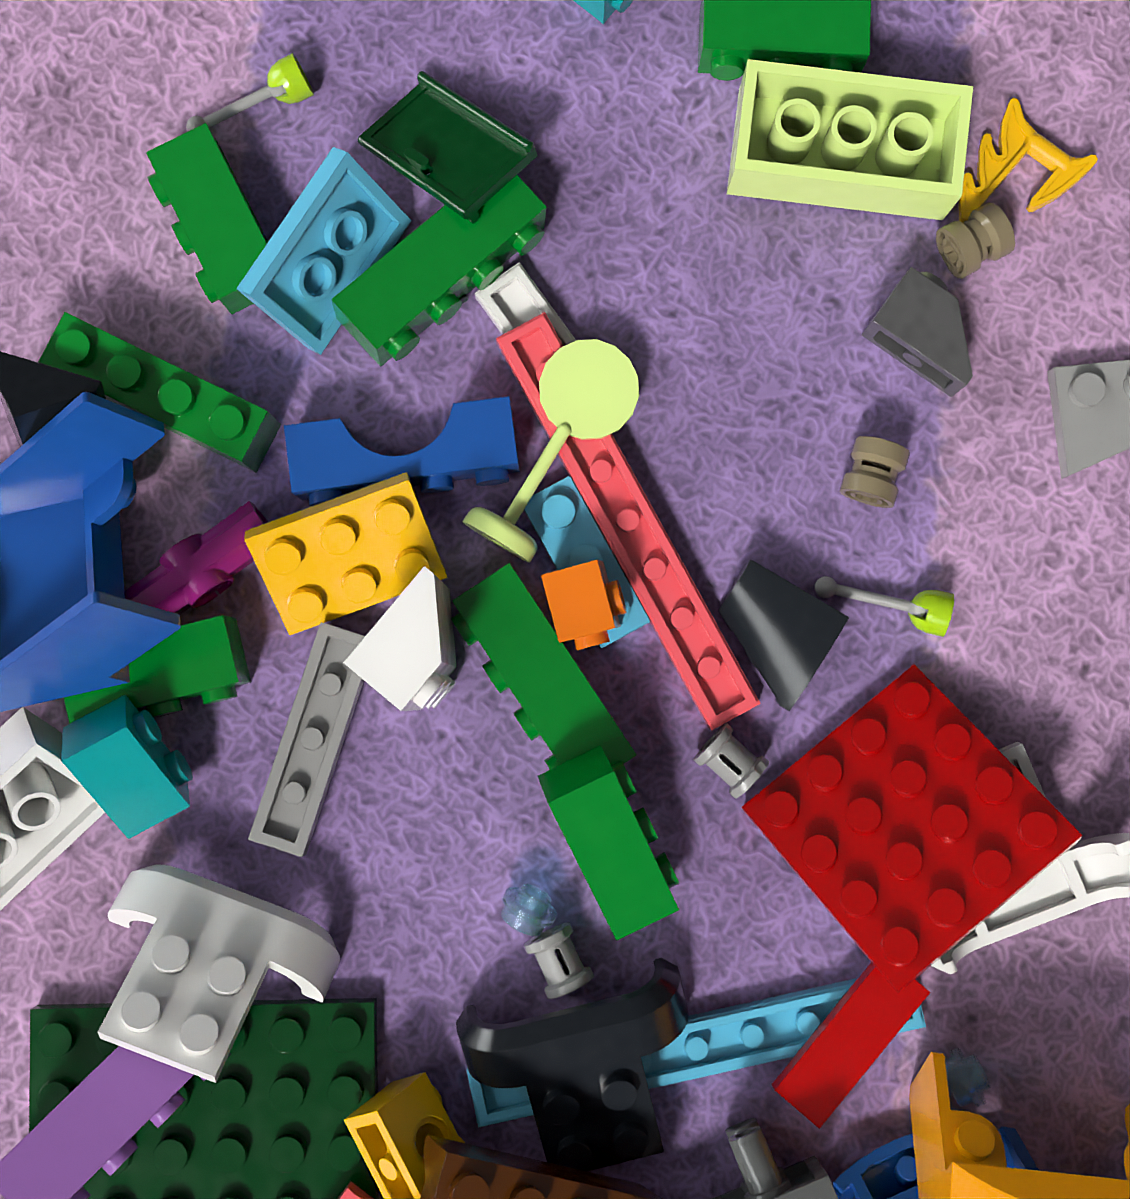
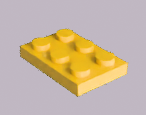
M407 472L245 531L244 540L289 635L320 625L321 622L325 623L399 596L424 566L440 580L448 578Z

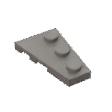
M1130 360L1054 367L1047 372L1061 479L1130 449Z

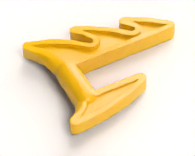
M1012 98L1007 105L1000 124L998 139L999 155L996 154L992 145L991 134H984L978 149V187L975 186L971 173L967 172L964 174L962 197L958 200L959 221H968L970 213L981 207L1026 154L1053 173L1026 207L1028 212H1034L1046 206L1067 192L1093 168L1098 158L1093 154L1082 158L1069 156L1033 129L1024 118L1019 100Z

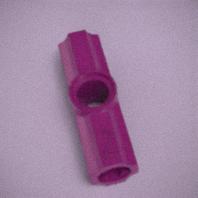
M248 501L203 535L194 534L173 545L161 556L159 560L161 565L124 591L125 599L179 615L190 607L198 608L218 596L215 593L216 590L219 594L227 590L234 582L233 576L254 561L244 540L245 531L268 523V520L252 502Z

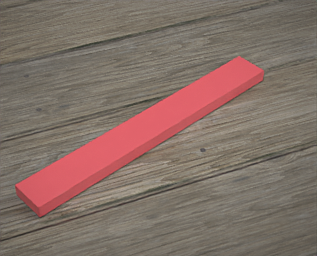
M544 312L497 337L496 342L546 434L551 439L557 427L548 420L540 403L539 380L546 362L559 348L563 347V344ZM610 434L602 439L581 440L569 435L558 455L709 730L712 731L761 704L614 436Z

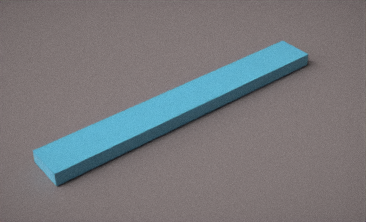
M858 978L690 1015L687 1025L679 1037L663 1049L641 1057L648 1088L652 1089L794 1057ZM921 1005L898 1033L926 1027ZM468 1068L466 1069L478 1127L534 1115L526 1086L517 1088L489 1087L476 1081L469 1073Z

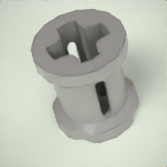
M725 723L703 745L693 760L699 766L706 764L730 786L729 793L737 799L758 780L769 765V761L764 756H754L732 736L733 728L728 723Z
M570 922L550 928L524 943L527 954L535 955L548 985L544 991L548 999L566 995L582 987L594 977L591 967L583 966L570 938V935L573 933ZM557 956H558V958H559V960H560V962H561V964H562V966H563V970H562V967H561V965H560V963H559V961H558V959H557Z

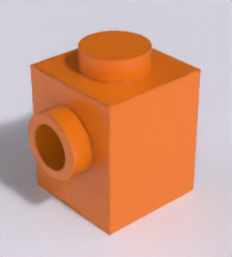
M593 560L541 575L559 643L574 639L576 650L610 642L607 630L621 627L618 615L627 613L619 581L609 582L603 561Z

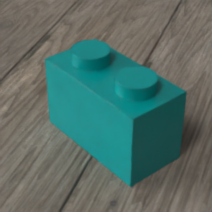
M126 695L63 727L62 763L128 839L190 807L188 782L193 779V775L188 762L180 751H169L162 742L160 728L153 716L147 710L139 712Z

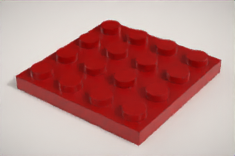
M915 664L742 806L745 814L897 993L902 991L1067 852L1082 837V834Z

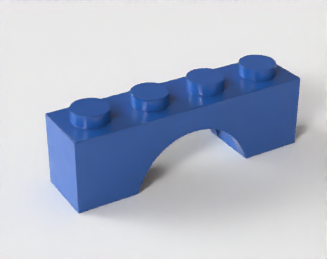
M509 396L453 403L449 419L440 435L425 448L401 456L382 455L363 447L354 439L350 430L340 418L284 425L291 492L302 501L309 500L310 507L405 472L408 473L412 486L420 485L422 493L449 491L454 489L453 481L472 478L476 479L477 486L499 485L509 482L510 473L520 472Z

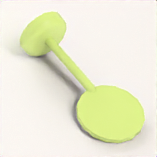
M598 339L576 340L559 348L546 362L539 380L540 403L548 420L557 429L503 518L483 507H474L462 521L466 526L484 538L529 563L537 551V543L529 534L515 524L568 436L570 435L581 440L602 439L619 431L632 417L639 398L638 375L630 359L616 346Z

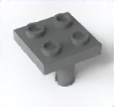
M756 1118L747 1119L725 1130L744 1181L741 1183V1187L712 1199H838L828 1174L815 1155L784 1169L783 1167H777Z

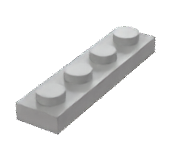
M320 623L248 840L299 857L307 854L364 680L343 662L365 636L326 623Z

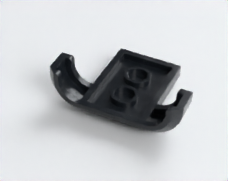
M657 958L654 960L655 972L651 980L633 992L510 1023L491 1024L484 1022L478 1018L474 1005L466 1006L457 1019L456 1029L469 1073L476 1081L494 1088L526 1086L548 1163L591 1171L664 1152L641 1057L668 1046L679 1037L687 1025L689 1012L678 966L663 958Z

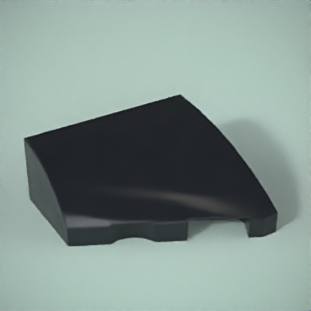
M753 560L745 563L718 609V613L730 631L734 632L745 649L746 656L754 668L758 669L775 695L778 705L787 711L792 709L849 619L848 616Z

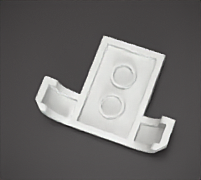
M1015 742L998 749L1045 797L1023 744ZM1108 834L1077 842L931 966L948 974H953L958 971L956 967L957 962L974 950L1093 904L1116 898H1130V834Z
M158 864L138 869L128 875L108 912V919L127 928H130L133 921H144L154 925L100 1026L98 1034L100 1039L216 1083L268 969L275 970L293 980L301 988L303 995L323 1002L339 966L340 955L331 935L323 927L298 913L176 867Z

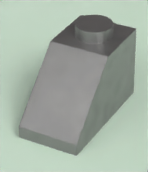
M911 267L891 292L862 333V336L952 397L963 389L973 377L958 298L948 292L946 284L940 278L929 272H919Z

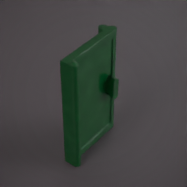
M421 71L417 75L419 84L358 137V143L471 223H476L479 219L477 210L538 156L535 145L532 141L440 81Z

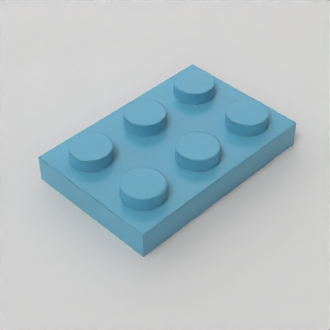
M333 147L236 289L305 347L321 355L341 326V323L336 318L331 299L393 249L412 220L348 152Z

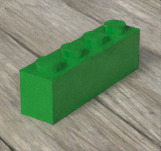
M518 175L477 210L479 219L476 223H471L444 205L331 299L337 320L380 367L392 357L395 361L401 360L417 346L420 341L418 335L435 322L437 325H442L457 313L462 305V301L459 299L462 295H467L475 287L483 290L491 285L504 269L502 264L517 252L521 256L527 254L541 241L545 234L543 229L547 206Z
M64 312L38 361L48 366L101 381L107 400L164 423V428L257 473L281 426V423L267 410Z
M510 563L452 600L460 612L451 618L457 630L469 647L479 641L491 659L482 665L488 677L500 694L510 688L522 706L513 712L517 721L531 741L541 735L553 753L544 760L550 770L600 745L611 765L622 761L624 764L637 755L564 644L558 642L556 632Z

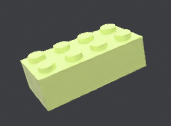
M748 59L738 94L727 194L943 220L962 197L973 86Z

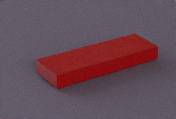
M871 962L771 1084L774 1091L820 1129L931 992L917 980H913L902 991L897 993Z

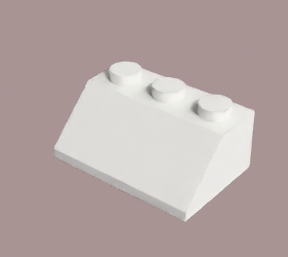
M424 566L343 662L400 711L421 710L424 707L429 709L431 706L436 708L456 684L449 677L457 667L453 622L451 620L450 589Z
M24 707L19 709L0 727V911L105 813L62 763V733Z

